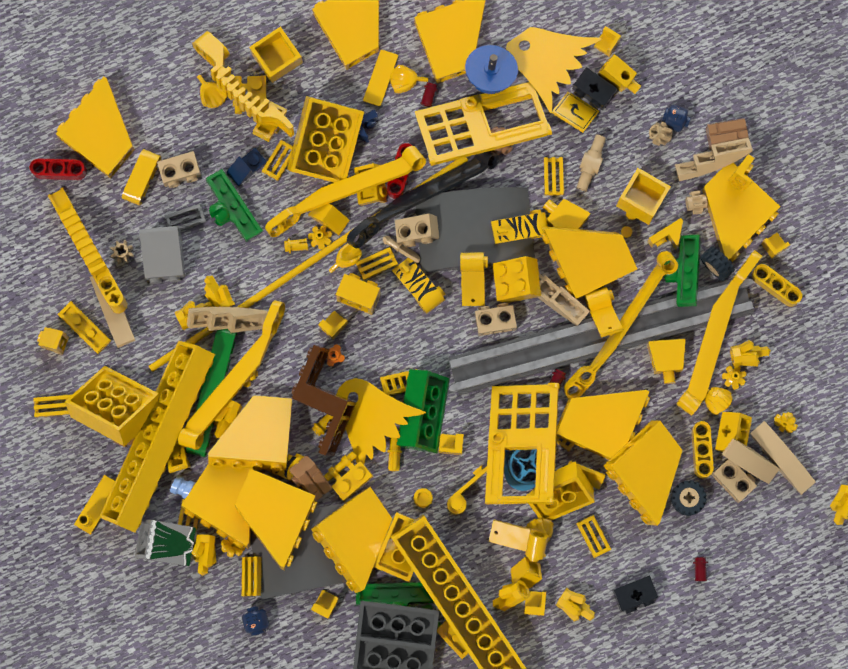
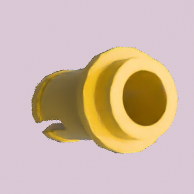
M288 238V241H284L285 252H289V254L292 251L308 250L307 238L290 240Z
M326 414L319 422L313 424L312 430L318 436L324 435L326 425L330 419H333V416Z

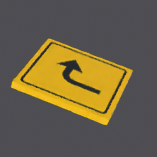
M567 92L551 113L584 133L599 113V110L594 109L591 105Z

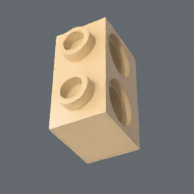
M194 151L157 162L165 187L175 188L181 182L187 181V183L197 181L198 177H201ZM187 165L194 166L191 172L184 171ZM169 170L176 171L173 177L169 178L166 176Z
M424 214L395 220L397 243L403 244L404 247L416 246L415 243L420 242L422 244L433 243V240L439 239L438 219L435 215ZM426 226H428V230L424 234V229ZM410 229L411 233L407 237V232Z
M508 303L498 304L497 308L490 309L489 306L479 307L478 311H475L478 336L515 331L517 329L513 305L509 306ZM502 313H507L510 316V320L503 322L499 316ZM483 316H488L491 319V323L484 325L480 319Z
M729 459L712 474L715 480L737 503L741 502L757 487L754 477L749 473L745 474L740 466ZM725 467H730L733 470L732 477H727L724 474ZM739 481L746 483V491L738 489L737 484Z

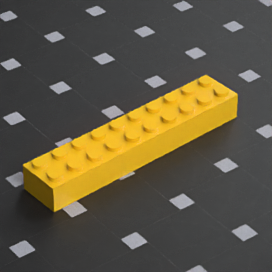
M178 340L155 391L159 393L160 397L138 435L135 436L99 518L136 533L142 523V517L150 505V499L158 487V481L166 469V463L173 454L175 443L183 425L189 418L191 407L197 400L199 389L205 382L208 369L213 364L215 354L198 345Z
M421 515L390 536L479 669H526L424 515Z

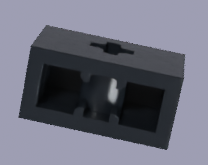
M587 67L578 77L572 88L577 97L590 101L589 104L596 110L599 108L604 110L617 91L615 86ZM594 87L597 88V91H594L593 93L590 92V90L594 89Z
M650 575L612 590L620 612L625 611L626 614L636 611V606L644 604V607L654 604V599L658 598ZM633 590H635L636 593L640 592L641 596L638 597L639 601L631 598V595H633Z

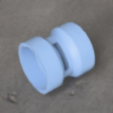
M177 475L170 492L175 495L180 494L185 499L195 485V482L191 480L186 481L184 477Z

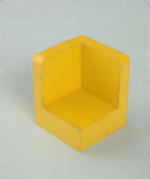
M605 26L599 37L603 39L595 43L594 48L610 57L620 42L621 35Z
M777 232L771 237L764 239L761 243L771 259L790 246L789 242L785 243Z
M333 311L318 326L333 340L348 324V320L342 318L336 311Z
M441 434L439 453L462 455L464 434Z
M524 557L511 568L512 583L521 580L528 589L542 580L540 563L530 561L527 557Z
M322 590L311 610L330 619L340 598Z
M529 591L530 596L525 600L524 614L544 616L546 592Z

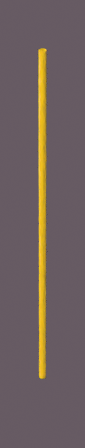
M467 157L453 161L415 188L461 166L468 161ZM350 231L237 307H251L345 244ZM206 327L185 342L196 344L213 331ZM174 349L150 364L149 368L151 371L154 372L169 362Z

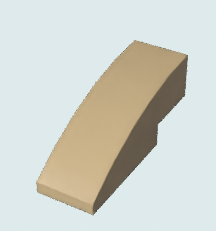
M734 438L722 453L723 456L767 484L771 482L780 470L772 461Z

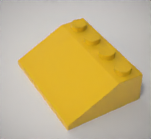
M306 96L287 170L334 183L346 179L364 111Z
M104 366L65 401L71 418L125 447L138 435L160 395Z

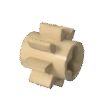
M656 122L649 130V138L653 139L652 143L655 145H666L672 139V129L668 128L664 122H661V124Z
M700 190L692 191L689 193L690 196L685 198L687 211H693V215L702 214L704 212L703 209L707 208L706 195H700Z
M126 240L123 243L116 241L117 245L110 247L114 251V254L111 255L112 259L118 258V264L122 260L129 263L128 258L134 257L130 252L133 246L127 247ZM123 248H124L125 251H126V253H122L121 256H120V254L118 253V251H119V250L122 251Z

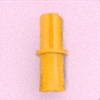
M390 438L389 450H387L389 453L388 470L397 472L400 468L401 446H397V438Z

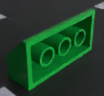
M409 369L404 404L426 413L418 416L403 417L408 424L400 425V438H397V446L417 451L438 453L450 378L428 370Z

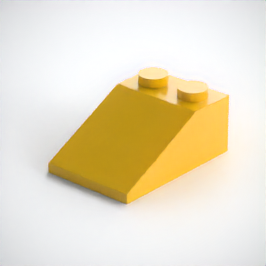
M575 461L555 471L554 504L544 505L543 503L529 505L538 518L552 521L595 503L594 489ZM535 488L526 496H535Z
M396 512L374 567L410 582L414 571L390 536L415 519Z

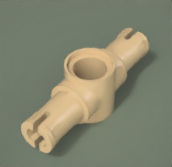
M601 135L595 136L591 149L585 152L579 167L582 173L576 187L579 190L587 192L592 177L598 174L603 160L601 152L606 140Z

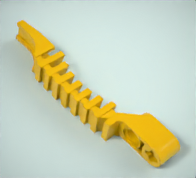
M206 31L192 42L197 53L213 66L210 70L212 80L217 82L219 88L222 87L225 94L228 93L230 100L234 99L236 106L240 105V110L246 111L247 116L253 117V121L256 123L259 122L263 126H277L288 136L292 137L294 135V128L291 122L275 106L271 105L269 107V100L267 98L260 104L261 98L258 95L252 100L253 94L250 91L245 95L246 89L243 86L239 89L240 83L238 81L235 82V76L231 74L232 69L229 66L224 68L225 59L230 56V53L216 37Z
M63 187L60 188L61 190L51 195L49 194L50 201L109 307L116 314L123 313L127 309V301ZM112 285L109 289H105L106 286Z

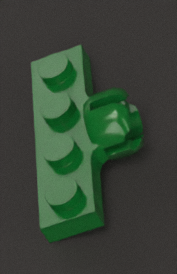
M223 169L206 178V182L218 199L209 208L211 218L216 219L214 222L218 226H222L227 222L234 223L246 242L260 235L263 230Z
M681 235L679 258L676 259L678 269L673 274H665L663 276L667 283H678L676 299L678 307L697 306L700 235Z
M421 582L366 584L364 590L356 593V605H360L361 600L402 606L417 603H434Z

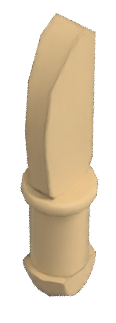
M390 236L383 237L382 240L385 245H389L397 252L399 251L401 254L419 263L420 257L417 253L397 243Z

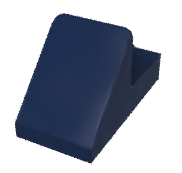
M375 109L363 115L357 139L369 142L364 128L371 129L377 125L376 122L379 121Z
M254 148L243 158L239 156L226 173L239 187L261 169L267 161Z

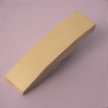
M749 138L711 145L712 151L694 154V161L675 164L678 180L683 181L711 173L753 152Z
M539 273L541 296L537 298L578 326L590 311L562 286L559 288L546 275L543 277Z
M91 276L90 280L117 348L136 341L125 311L116 314L111 310L94 278ZM112 285L106 286L105 289H109Z
M238 307L189 308L187 326L189 329L208 327L210 331L228 329L231 333L259 330L263 328L268 311Z
M765 421L750 433V436L763 449L762 451L780 468V473L800 495L816 483L796 456Z

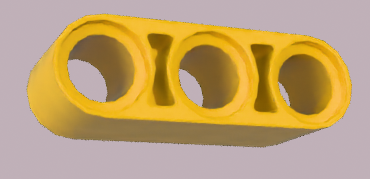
M145 149L141 151L124 188L122 199L139 206L142 204L141 200L149 189V182L151 179L153 180L158 169L156 168L157 162L161 161L162 157Z
M760 264L753 270V281L786 306L794 307L801 301L802 292L800 289L769 266ZM757 271H764L766 278H759ZM772 282H779L781 289H774ZM788 293L795 294L797 300L790 301L788 299Z
M700 421L693 426L691 434L694 472L697 477L704 479L712 474L714 466L711 428L707 422ZM697 426L704 427L706 434L703 436L697 434ZM699 445L707 448L706 455L699 454L697 450ZM701 464L708 467L707 474H702L699 471Z

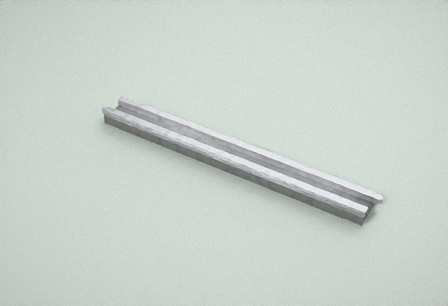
M745 279L739 286L729 321L754 313L752 301L749 300L746 287L753 283L752 279ZM731 280L698 288L697 306L678 307L676 304L677 295L645 303L613 353L647 344L649 341H658L707 327L713 305ZM628 308L615 311L619 321ZM590 318L581 321L578 326L572 323L449 357L448 360L455 384L451 385L449 390L457 391L458 395H463L593 359L597 356L610 335L601 337L593 319Z

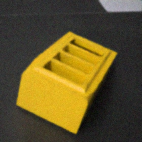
M409 371L380 377L383 392L389 396L406 392L402 377H406L407 380ZM398 378L400 384L399 389H397L394 379ZM389 380H391L393 390L390 391L387 383Z

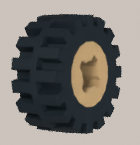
M711 246L700 256V260L705 267L721 281H725L735 271L731 261L714 246Z
M691 480L683 481L676 485L671 493L672 506L681 515L692 516L704 508L707 495L699 483Z

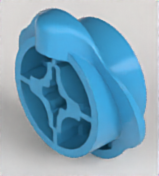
M533 449L525 459L516 456L521 450H505L504 474L507 483L519 491L535 488L536 479L529 482L522 480L527 473H536L535 458L537 449ZM512 461L519 466V475L517 477L512 470ZM528 461H530V462H529V465H530L531 468H533V469H526V470H525V469H524L525 466H524L523 463H521V462H528Z

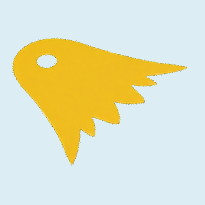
M529 27L509 41L506 45V50L514 56L518 70L535 88L551 114V91L559 94L556 82L571 84V79L566 69L575 70L582 68L581 63L574 56L587 54L581 48L595 44L603 38L571 36ZM521 41H528L530 48L526 51L519 48Z
M355 378L345 381L336 393L347 399L351 392H355L358 395V401L346 427V432L353 452L357 455L355 458L356 462L359 463L361 461L364 465L366 454L371 460L373 459V446L382 452H386L385 436L400 438L395 423L407 425L408 422L403 417L418 416L426 413L394 399L363 379Z

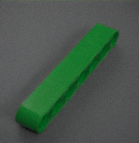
M228 329L216 331L211 353L215 354L213 364L205 376L196 411L224 380L231 361L229 360L230 354L233 353L235 345L234 338L238 332L231 333ZM215 421L205 430L200 449L195 450L187 447L186 453L206 457L207 453L205 452L207 446L209 447L212 435L210 432L211 428L214 427Z

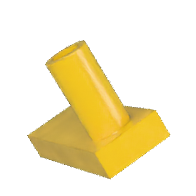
M106 475L103 476L74 523L75 526L90 535L93 533L101 520L99 516L115 483L114 480Z

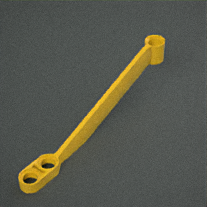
M409 146L403 151L402 157L318 189L296 206L286 208L268 221L265 225V230L271 237H278L296 224L301 214L402 177L411 171H419L425 166L426 159L415 146Z
M755 250L750 254L712 307L688 389L676 403L677 406L691 416L696 412L707 395L739 286L762 257Z
M663 251L658 254V265L653 269L620 319L623 331L609 336L592 364L579 368L566 382L564 392L569 399L581 397L595 380L596 371L617 348L663 276L676 272L678 262L671 252ZM583 373H591V376L588 379H581V375ZM577 386L578 390L576 393L571 394L568 392L569 388Z
M276 300L272 302L263 323L262 335L190 418L185 428L179 434V445L195 450L200 449L205 430L260 367L270 341L276 334L285 313L284 302Z

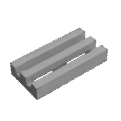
M201 204L165 215L168 227L201 216V219L178 226L180 231L207 222ZM195 210H199V213H196V214H193V215H190V216H187V217H184V218H181V219H178V220H175V221H172V222L170 221L171 218H174V217H177V216H180V215H183V214H186V213H189V212H192V211H195Z

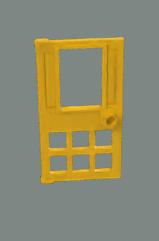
M530 82L508 87L495 94H477L457 101L414 111L431 166L552 135L551 127L547 123L536 90ZM532 99L540 121L491 133L484 111ZM462 109L464 117L448 121L447 112ZM441 115L442 123L427 126L425 118ZM464 123L467 124L468 132L453 135L451 127ZM446 129L448 137L437 140L431 139L430 132ZM472 138L474 146L458 150L456 141ZM448 143L451 144L453 151L440 155L436 154L434 147Z
M559 383L492 386L485 504H554ZM550 393L549 407L536 408L537 394ZM519 394H531V408H518ZM500 395H513L512 408L499 409ZM530 414V428L517 429V415ZM536 414H549L548 428H535ZM499 415H512L511 429H498ZM537 449L535 496H503L505 450Z

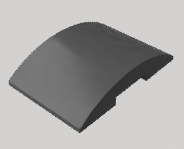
M494 187L444 192L415 206L416 216L432 214L437 216L439 239L433 240V243L430 244L419 243L423 273L460 270L461 253L484 252V256H488V266L493 265V263L525 256L535 258L533 239L527 238L495 244L491 221L530 214L528 188ZM428 226L425 227L424 234L427 232Z
M345 503L319 507L315 509L314 513L310 512L307 518L310 520L306 531L302 530L300 546L298 549L294 548L292 553L294 556L293 562L290 567L286 566L285 571L280 569L251 529L250 541L253 557H261V600L347 582L344 576L336 571L335 563L325 555L323 546L314 539L311 528ZM374 567L372 569L369 579L376 577Z
M361 600L353 669H432L439 610Z

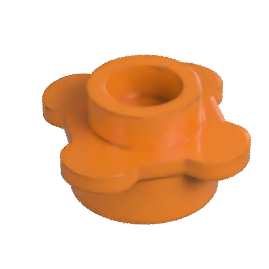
M337 344L330 348L328 352V366H334V364L345 360V356L340 351L341 347Z

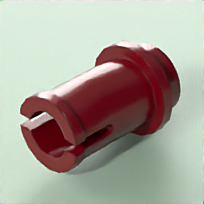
M427 82L424 85L425 90L420 104L432 107L433 99L438 89L436 84Z
M556 369L555 372H552L553 376L549 383H559L560 388L563 380H566V373Z
M706 557L694 558L695 581H707L706 563L708 561H706Z

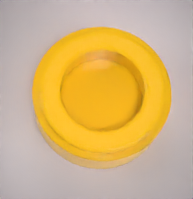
M418 489L413 497L414 503L420 508H426L431 505L433 495L428 489Z

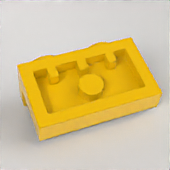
M749 154L729 178V181L732 182L731 185L737 190L742 189L744 191L753 181L746 176L754 167L751 163L755 158Z
M372 163L355 167L354 173L357 175L380 165ZM385 183L357 193L358 205L362 206L375 202L386 203L388 193Z

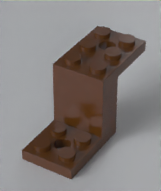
M313 345V348L310 347L307 352L306 358L308 360L306 365H303L300 369L299 376L301 377L298 383H295L291 392L293 396L291 399L333 416V419H330L326 425V430L328 431L325 438L322 437L319 442L318 448L320 450L318 453L325 456H335L356 402L316 386L330 349Z

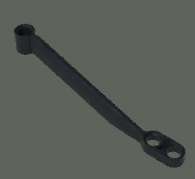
M493 151L476 154L471 161L397 197L375 216L367 217L351 230L347 236V243L356 249L362 247L377 234L381 223L484 172L487 168L494 169L499 163V155ZM373 223L371 229L368 230L369 225ZM359 235L358 240H357L356 242H354V239L356 238V236Z

